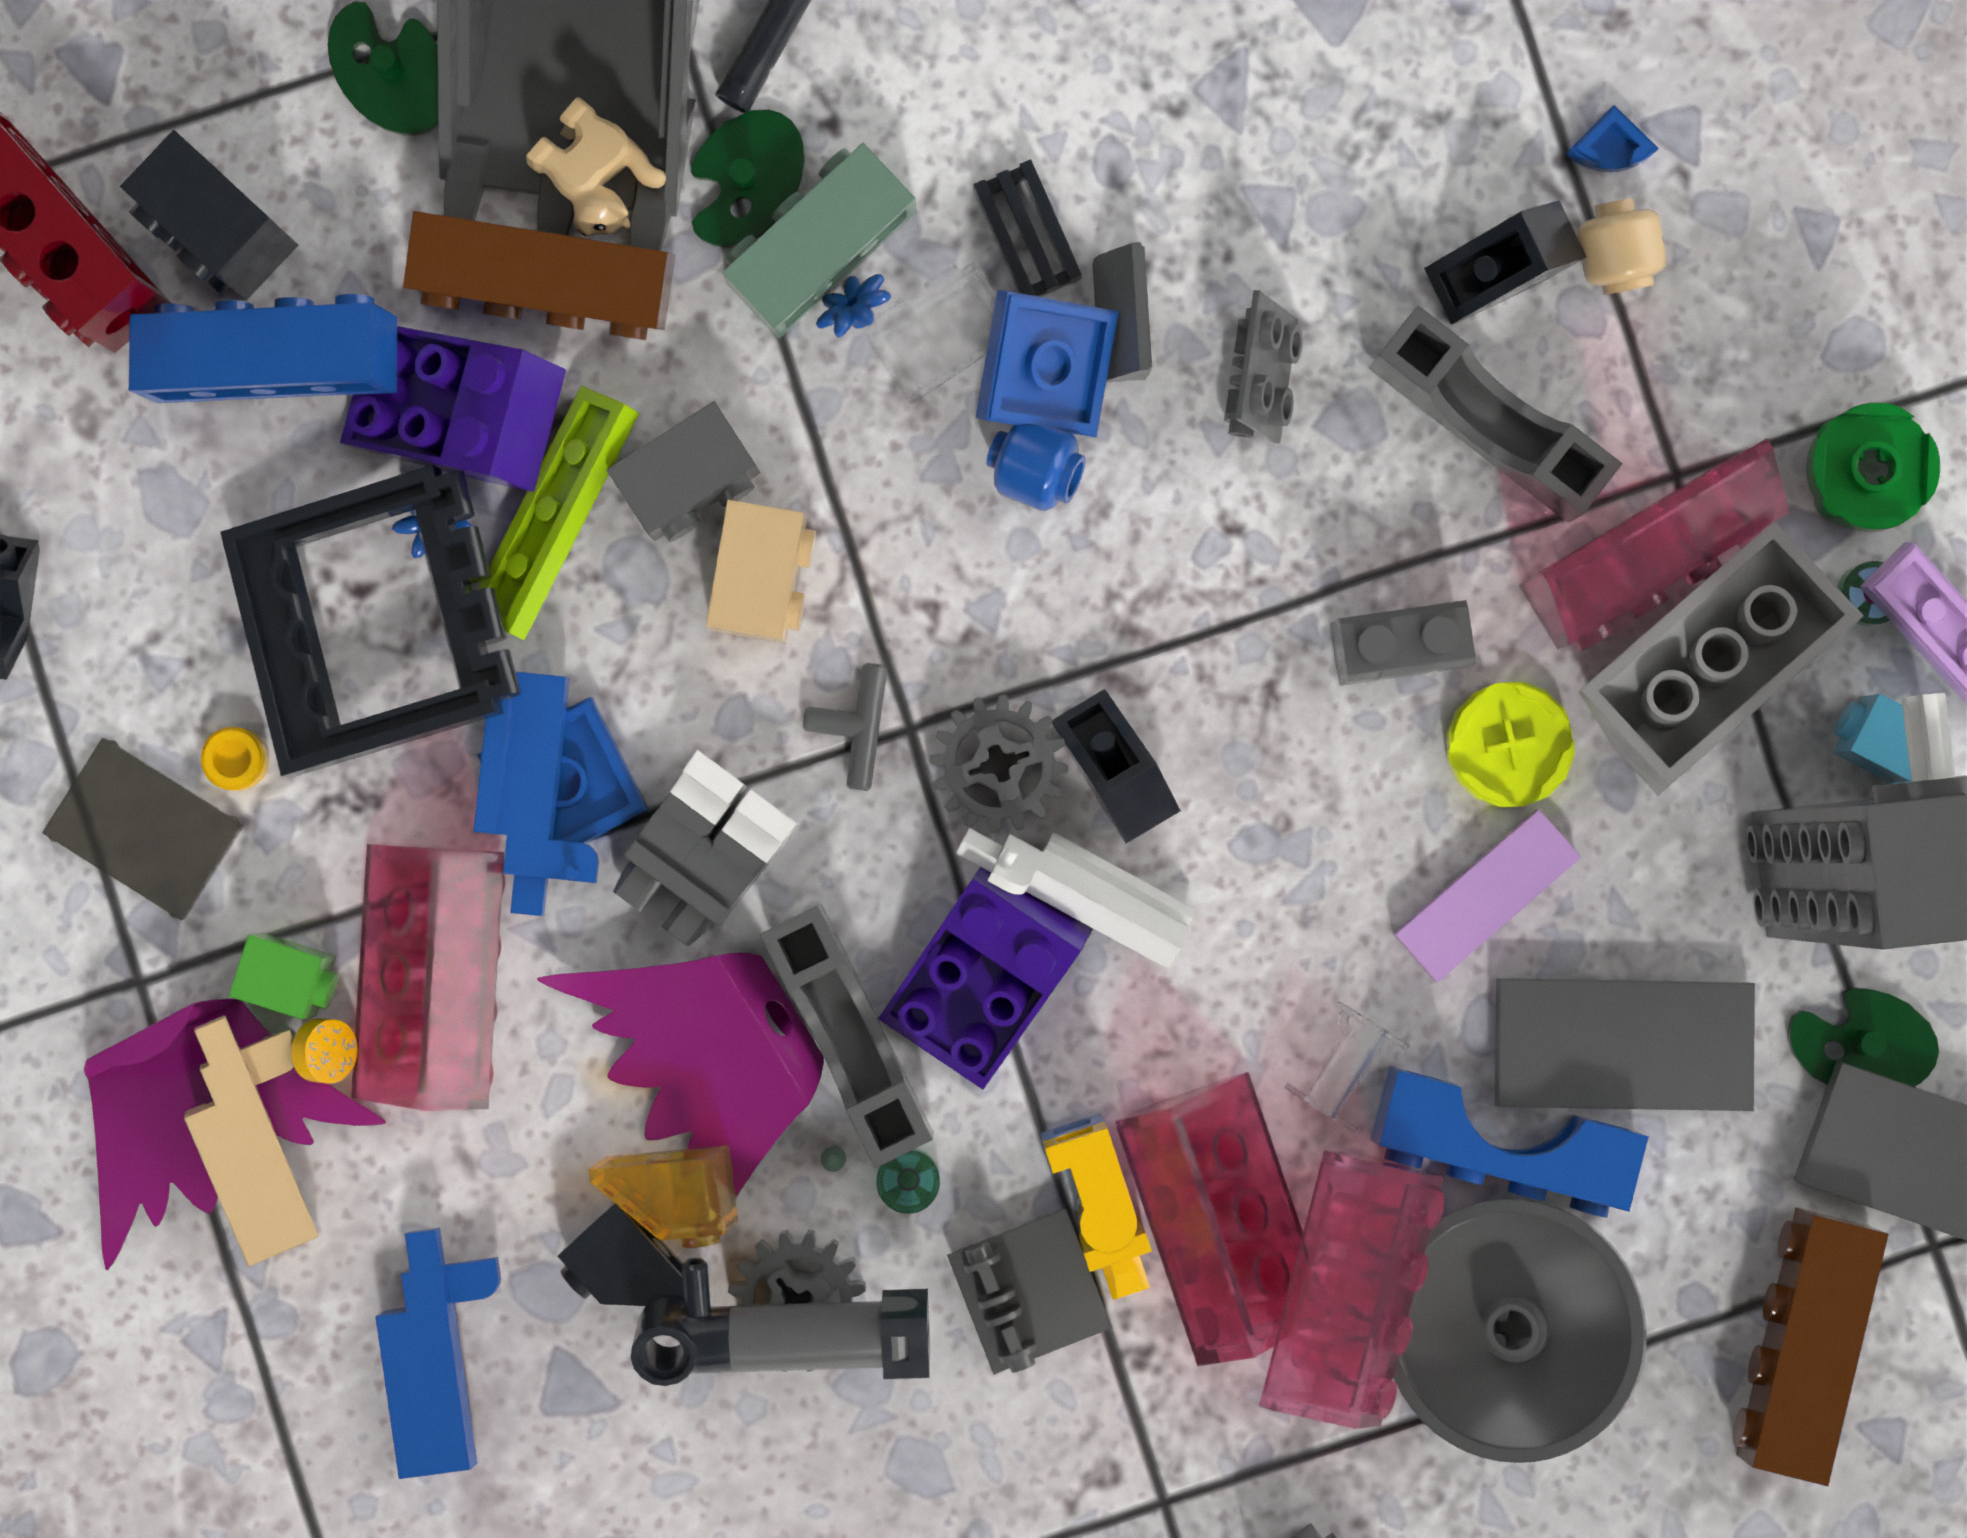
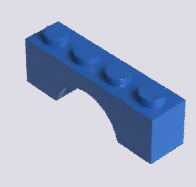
M1389 1066L1370 1140L1379 1146L1386 1147L1384 1159L1421 1168L1424 1158L1448 1164L1446 1175L1483 1185L1486 1174L1510 1180L1507 1191L1540 1201L1546 1200L1548 1191L1572 1197L1570 1208L1607 1218L1610 1207L1630 1212L1649 1136L1631 1129L1573 1114L1555 1136L1540 1145L1525 1149L1500 1148L1489 1144L1472 1126L1464 1108L1460 1086L1449 1081Z

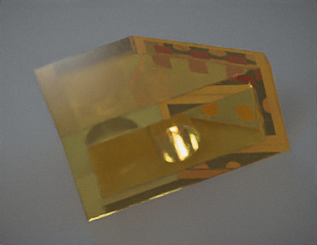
M729 1145L606 1156L588 1169L590 1183L660 1241L681 1239L682 1247L684 1248L711 1246L719 1243L720 1236L724 1235L738 1222Z

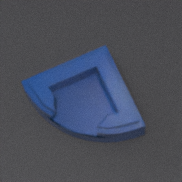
M1613 105L1569 149L1566 155L1588 169L1600 172H1619L1640 165L1649 159L1659 148Z

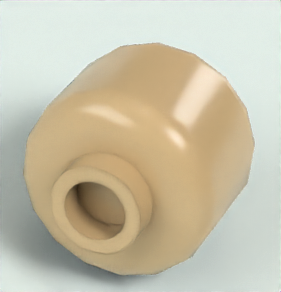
M1633 197L1595 205L1597 218L1585 221L1577 231L1578 240L1587 258L1582 260L1586 281L1596 286H1602L1604 295L1655 285L1653 275L1660 273L1665 268L1667 262L1658 213L1648 208L1635 210Z

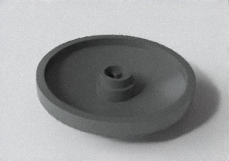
M1502 1199L1475 1203L1458 1209L1431 1225L1416 1239L1398 1264L1386 1296L1383 1319L1384 1345L1388 1364L1402 1396L1414 1413L1435 1434L1448 1443L1470 1454L1499 1462L1526 1463L1552 1459L1567 1454L1598 1436L1616 1419L1631 1398L1639 1381L1646 1352L1647 1328L1642 1298L1630 1269L1618 1251L1600 1232L1579 1217L1561 1208L1531 1200Z

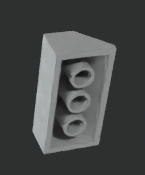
M1773 521L1580 689L1579 694L1614 749L1655 794L1659 796L1864 615Z

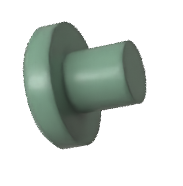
M837 1146L826 1148L821 1155L822 1166L830 1172L841 1170L846 1163L845 1152Z

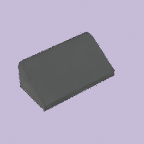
M1134 242L1102 253L1095 257L1092 263L1095 307L1119 311L1106 382L1146 380L1152 369L1145 246H1142L1141 242Z

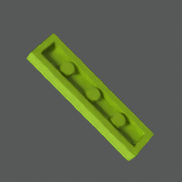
M582 385L542 461L534 492L527 491L489 566L491 577L481 581L477 589L494 588L505 631L522 640H525L609 475L606 470L614 465L640 414L628 405Z

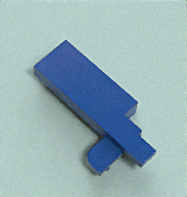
M516 672L521 694L501 701L504 714L485 720L473 832L507 835L503 874L514 875L510 913L544 916L548 878L597 883L599 857L595 849L588 844L553 840L570 678Z
M440 1227L410 1231L405 1233L409 1269L401 1273L405 1307L385 1310L375 1316L399 1479L471 1470L478 1464L454 1303L488 1298L498 1290L501 1284L498 1257L445 1264Z

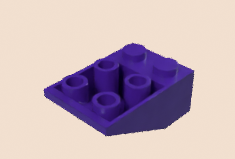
M397 326V393L352 395L340 443L422 466L434 465L445 472L463 471L465 477L534 492L566 369L523 349Z
M980 867L878 1019L984 1090L1078 957L1093 928L1026 891L1024 894L1018 895L1003 890L987 881L991 872Z

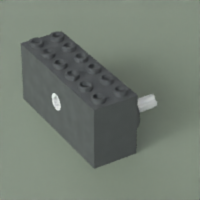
M1945 693L1902 697L1911 781L1871 786L1873 798L1752 812L1753 825L1747 826L1746 846L1751 862L1758 863L1761 888L1754 891L1753 905L1757 923L1760 927L1765 926L1767 937L1881 950L1967 940V775L1955 776Z

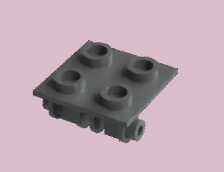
M1253 290L1251 308H1246L1245 319L1238 320L1234 352L1244 356L1233 357L1232 365L1242 368L1241 375L1230 376L1229 384L1239 387V390H1228L1224 421L1230 423L1229 435L1252 438L1255 431L1273 443H1280L1282 428L1289 425L1293 414V393L1288 386L1291 365L1296 364L1301 355L1303 337L1302 330L1297 325L1298 319L1260 290Z
M1066 1208L947 1254L993 1375L1007 1369H1011L1012 1373L1025 1370L1035 1364V1358L1112 1328Z

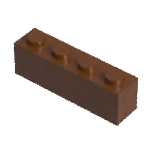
M413 211L403 288L422 291L420 304L458 310L460 297L485 301L483 314L521 320L523 308L547 311L546 324L584 330L585 318L609 321V335L646 340L648 328L665 330L676 255L665 251Z
M1795 1207L1793 1220H1787L1784 1223L1778 1240V1256L1783 1258L1778 1282L1770 1284L1763 1303V1318L1765 1321H1768L1762 1346L1757 1345L1753 1349L1748 1365V1381L1753 1384L1747 1408L1739 1410L1733 1427V1443L1735 1446H1738L1736 1455L1752 1468L1829 1486L1889 1236L1888 1233L1869 1225Z

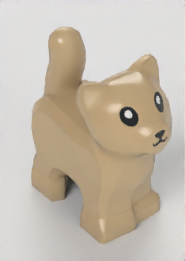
M577 97L560 117V121L565 124L560 134L568 140L575 139L573 143L563 150L548 138L542 137L526 155L527 164L539 174L545 173L558 191L572 202L574 208L573 226L581 235L585 237L595 234L611 235L620 227L630 228L631 224L624 202L613 190L604 187V184L615 177L626 166L631 169L638 181L651 188L662 187L665 184L666 175L663 170L654 167L650 163L646 153L618 125L597 116L595 110L580 97Z

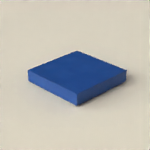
M997 290L975 418L1018 426L1023 424L1045 425L1067 431L1071 434L1097 437L1119 311Z
M592 697L567 708L553 832V840L587 843L650 811ZM480 752V753L477 754V756H478L480 762H481L482 752Z

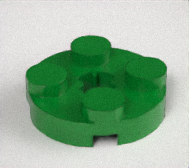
M1888 403L1857 405L1824 423L1811 443L1806 463L1807 482L1814 496V504L1818 512L1825 518L1834 519L1846 528L1861 532L1888 530L1911 519L1934 495L1940 478L1939 451L1931 434H1925L1920 425L1912 420L1914 416L1908 411ZM1864 451H1875L1877 462L1887 464L1888 466L1887 477L1879 476L1876 478L1880 485L1866 482L1865 475L1858 471V461L1866 459L1863 454Z

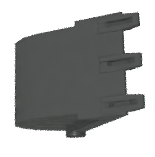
M437 0L439 178L445 180L444 216L475 221L485 187L539 195L537 231L568 236L574 217L572 202L558 191L545 173L539 174L527 164L526 155L542 137L548 138L563 150L573 143L575 139L568 140L560 134L565 126L560 121V117L575 98L580 97L595 110L597 116L618 125L646 153L650 163L665 172L666 181L660 188H651L643 185L627 166L604 184V187L613 190L621 198L627 209L632 210L631 246L661 251L671 216L677 217L696 103V99L688 98V79L700 0Z

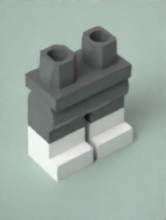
M696 750L683 769V774L647 822L638 838L623 855L630 861L622 871L613 890L615 894L640 912L645 909L662 885L680 897V902L661 927L687 947H690L704 935L713 923L721 925L732 909L799 827L795 821L750 789L716 838H712L711 835L741 797L747 786L699 750Z

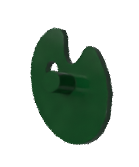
M354 1L346 5L335 16L331 24L327 44L329 62L336 82L343 94L367 120L388 132L403 136H416L427 133L439 125L438 45L429 31L420 21L413 18L408 19L404 23L398 37L388 42L380 37L374 15L365 2ZM359 45H366L371 49L370 61L367 64H360L355 60V49Z
M769 109L751 110L748 114H742L725 122L708 137L691 163L692 176L698 180L717 182L721 186V193L718 198L707 208L697 213L692 220L694 233L703 242L715 247H735L740 241L751 234L756 238L761 237L776 223L772 219V215L789 196L798 191L802 182L805 165L804 144L800 132L789 118L782 113ZM739 199H747L751 202L750 211L743 217H735L731 214L733 204Z
M1852 987L1847 989L1843 994V999L1847 1008L1848 1018L1846 1023L1840 1026L1832 1025L1814 1013L1799 1010L1791 1016L1788 1025V1043L1793 1056L1806 1072L1828 1085L1836 1060H1832L1825 1053V1045L1830 1041H1837L1844 1048V1055L1837 1060L1914 1087L1921 1084L1936 1066L1939 1055L1938 1039L1930 1022L1909 1003L1891 994L1867 988Z

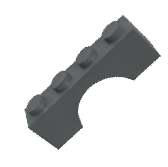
M1419 305L1416 306L1368 367L1373 373L1567 523L1584 515L1623 464L1573 424L1562 422L1543 414L1506 389L1479 363L1467 342Z
M817 905L760 933L788 993L802 1013L826 1060L840 1092L845 1110L874 1169L932 1141L934 1131L823 905Z

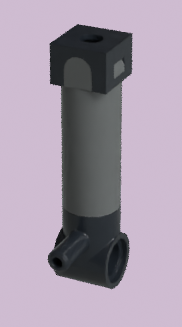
M690 1258L681 1265L684 1300L664 1297L655 1299L645 1306L639 1315L630 1356L633 1368L638 1375L647 1382L660 1386L678 1384L690 1374L857 1368H883V1379L930 1378L928 1288L882 1290V1301L710 1307L708 1264L701 1258ZM661 1335L671 1336L678 1340L680 1344L673 1347L662 1346L653 1338Z

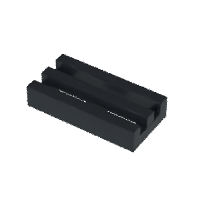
M1031 159L1020 163L1018 168L1011 171L1007 169L997 173L995 178L988 181L984 179L973 184V191L1018 293L1041 297L1081 279L1082 273ZM1023 181L1063 268V271L1054 275L1016 189L1015 185ZM1003 191L1040 275L1041 281L1031 285L992 197L993 194Z

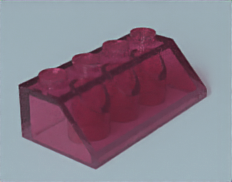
M1766 438L1744 449L1520 583V589L1556 648L1560 649L1575 642L1579 650L1584 651L1614 633L1609 621L1627 610H1630L1636 619L1669 600L1663 590L1664 588L1682 577L1685 578L1689 586L1703 580L1723 566L1717 556L1737 544L1742 549L1773 521H1777L1789 514L1773 447Z
M367 844L355 1024L358 1050L352 1072L351 1098L422 1111L489 1109L490 1087L494 1077L492 1065L493 1030L498 1012L495 998L497 965L501 953V938L499 935L501 899L505 889V875L503 874L504 852Z
M1249 1072L1158 1101L1114 1121L1197 1366L1255 1358L1331 1314Z
M1324 1150L1259 1403L1260 1407L1354 1429L1381 1427L1382 1420L1390 1414L1396 1399L1397 1386L1392 1380L1398 1357L1405 1352L1412 1336L1413 1323L1411 1318H1409L1414 1294L1421 1289L1427 1277L1429 1260L1428 1256L1425 1255L1430 1231L1437 1226L1443 1214L1445 1197L1441 1187L1444 1176L1392 1162L1378 1156Z

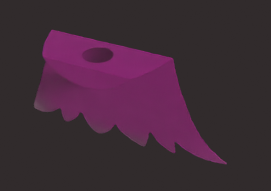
M745 952L726 953L674 964L595 972L563 973L538 977L537 981L548 987L611 1009L612 1013L592 1024L593 1029L611 1036L635 1039V1042L611 1067L607 1077L613 1082L627 1086L661 1087V1090L654 1099L645 1124L644 1136L647 1140H659L686 1132H693L684 1157L683 1174L688 1176L703 1166L709 1165L701 1230L702 1246H706L718 1230L733 1202L759 1163L793 1120L810 1104L822 1075L824 1056L764 958L757 954ZM765 1007L771 1019L785 1036L779 1035L771 1028L765 1015Z
M213 999L192 1003L85 1061L83 1069L89 1083L94 1120L101 1245L106 1270L110 1269L119 1255L140 1204L143 1205L152 1224L155 1227L160 1225L168 1204L170 1183H173L198 1209L205 1213L213 1211L218 1196L184 1119V1111L213 1101L200 1071V1065L207 1063V1059L194 1028L226 1016L239 1049L260 1041L267 1036H272L242 1000ZM294 1067L282 1075L256 1085L277 1136L290 1142L302 1145H312L314 1143L308 1128L302 1120L303 1118L352 1126H375L386 1123L385 1120L371 1110L347 1097L330 1084L305 1080L297 1073Z

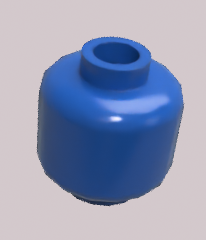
M1023 424L1020 426L1014 425L1009 433L1000 430L996 434L989 448L986 464L988 467L994 468V486L1000 495L1037 510L1047 511L1058 505L1060 501L1063 503L1071 501L1081 482L1086 465V457L1079 454V444L1073 434L1045 425Z

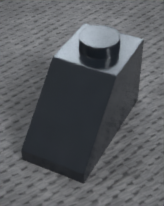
M1560 200L1520 211L1425 267L1424 270L1450 324L1453 325L1541 284L1587 258Z
M1105 689L1053 719L1052 725L1061 739H1064L1065 747L1126 844L1181 811L1157 763Z
M623 1196L617 1200L621 1206L653 1231L636 1211L633 1213L624 1205L627 1201ZM615 1203L557 1256L565 1265L560 1270L561 1275L568 1285L584 1299L592 1294L600 1304L646 1306L655 1299L664 1297L684 1300L682 1261L663 1240L656 1238Z

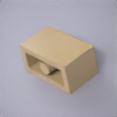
M727 500L706 622L708 629L714 632L785 644L788 629L800 630L805 593L795 592L799 567H811L816 540V531L806 529L807 518L804 512Z

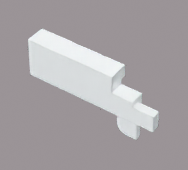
M969 828L956 854L991 872L987 881L1013 894L1020 895L1026 891L1168 970L1182 948L1187 928L1194 916L1195 909L1055 832L1052 833L1044 849L1041 851L1009 834L1002 846Z

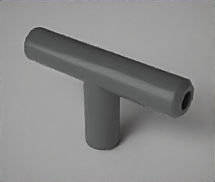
M865 663L862 666L856 713L811 706L807 707L804 712L803 729L805 731L852 738L846 782L849 789L868 791L872 786L888 670L885 665Z

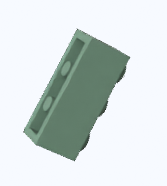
M864 142L852 153L844 148L833 155L818 173L822 180L805 196L800 191L789 196L773 213L772 219L776 223L759 239L753 234L744 238L730 251L725 259L729 266L722 274L727 285L778 340L917 212L916 198Z

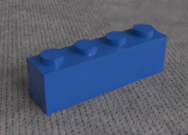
M361 294L338 295L335 297V304L314 305L312 300L306 298L282 297L275 299L274 307L254 308L252 303L245 301L223 300L215 302L214 310L194 311L192 306L184 304H158L155 306V313L130 315L128 391L156 403L397 393V316L376 305L373 297Z

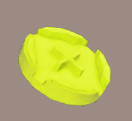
M1525 682L1494 683L1472 693L1455 710L1446 733L1447 761L1456 781L1475 799L1495 807H1524L1549 797L1566 779L1575 756L1574 739L1572 740V730L1569 725L1570 720L1564 707L1543 689Z

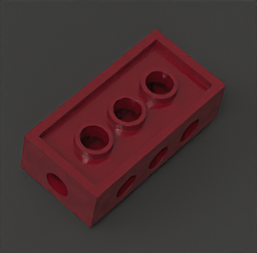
M0 112V249L5 252L0 256V262L24 287L28 288L31 285L43 298L48 300L42 306V309L68 336L74 334L87 347L96 342L116 353L129 342L130 315L155 313L156 305L171 302L8 117Z

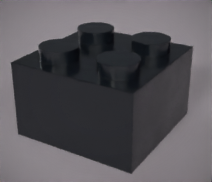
M174 129L120 185L137 202L128 212L155 237L160 238L175 252L183 245L184 247L176 257L202 281L210 284L221 295L231 287L248 300L299 246Z

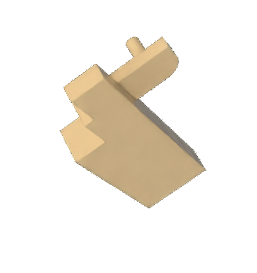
M222 1016L194 1028L207 1059V1063L200 1065V1071L213 1101L184 1111V1119L248 1267L315 1239L319 1235L256 1085L282 1075L294 1067L291 1058L292 1034L289 1029H286L239 1049L226 1016Z

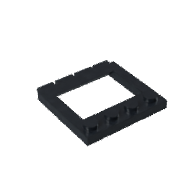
M429 465L220 532L282 777H296L504 714L501 701L521 694L510 650L503 649L488 653L487 645L503 641L507 636L494 588H482L472 591L471 584L486 580L491 575L478 526L456 529L455 523L475 516L463 471L442 474L440 468ZM414 511L459 689L341 725L296 547Z

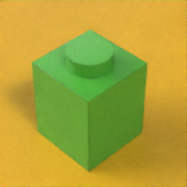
M266 933L248 934L229 997L302 1020L315 1017L319 1008L326 1010L329 1007L335 994L339 974L331 970L336 955Z

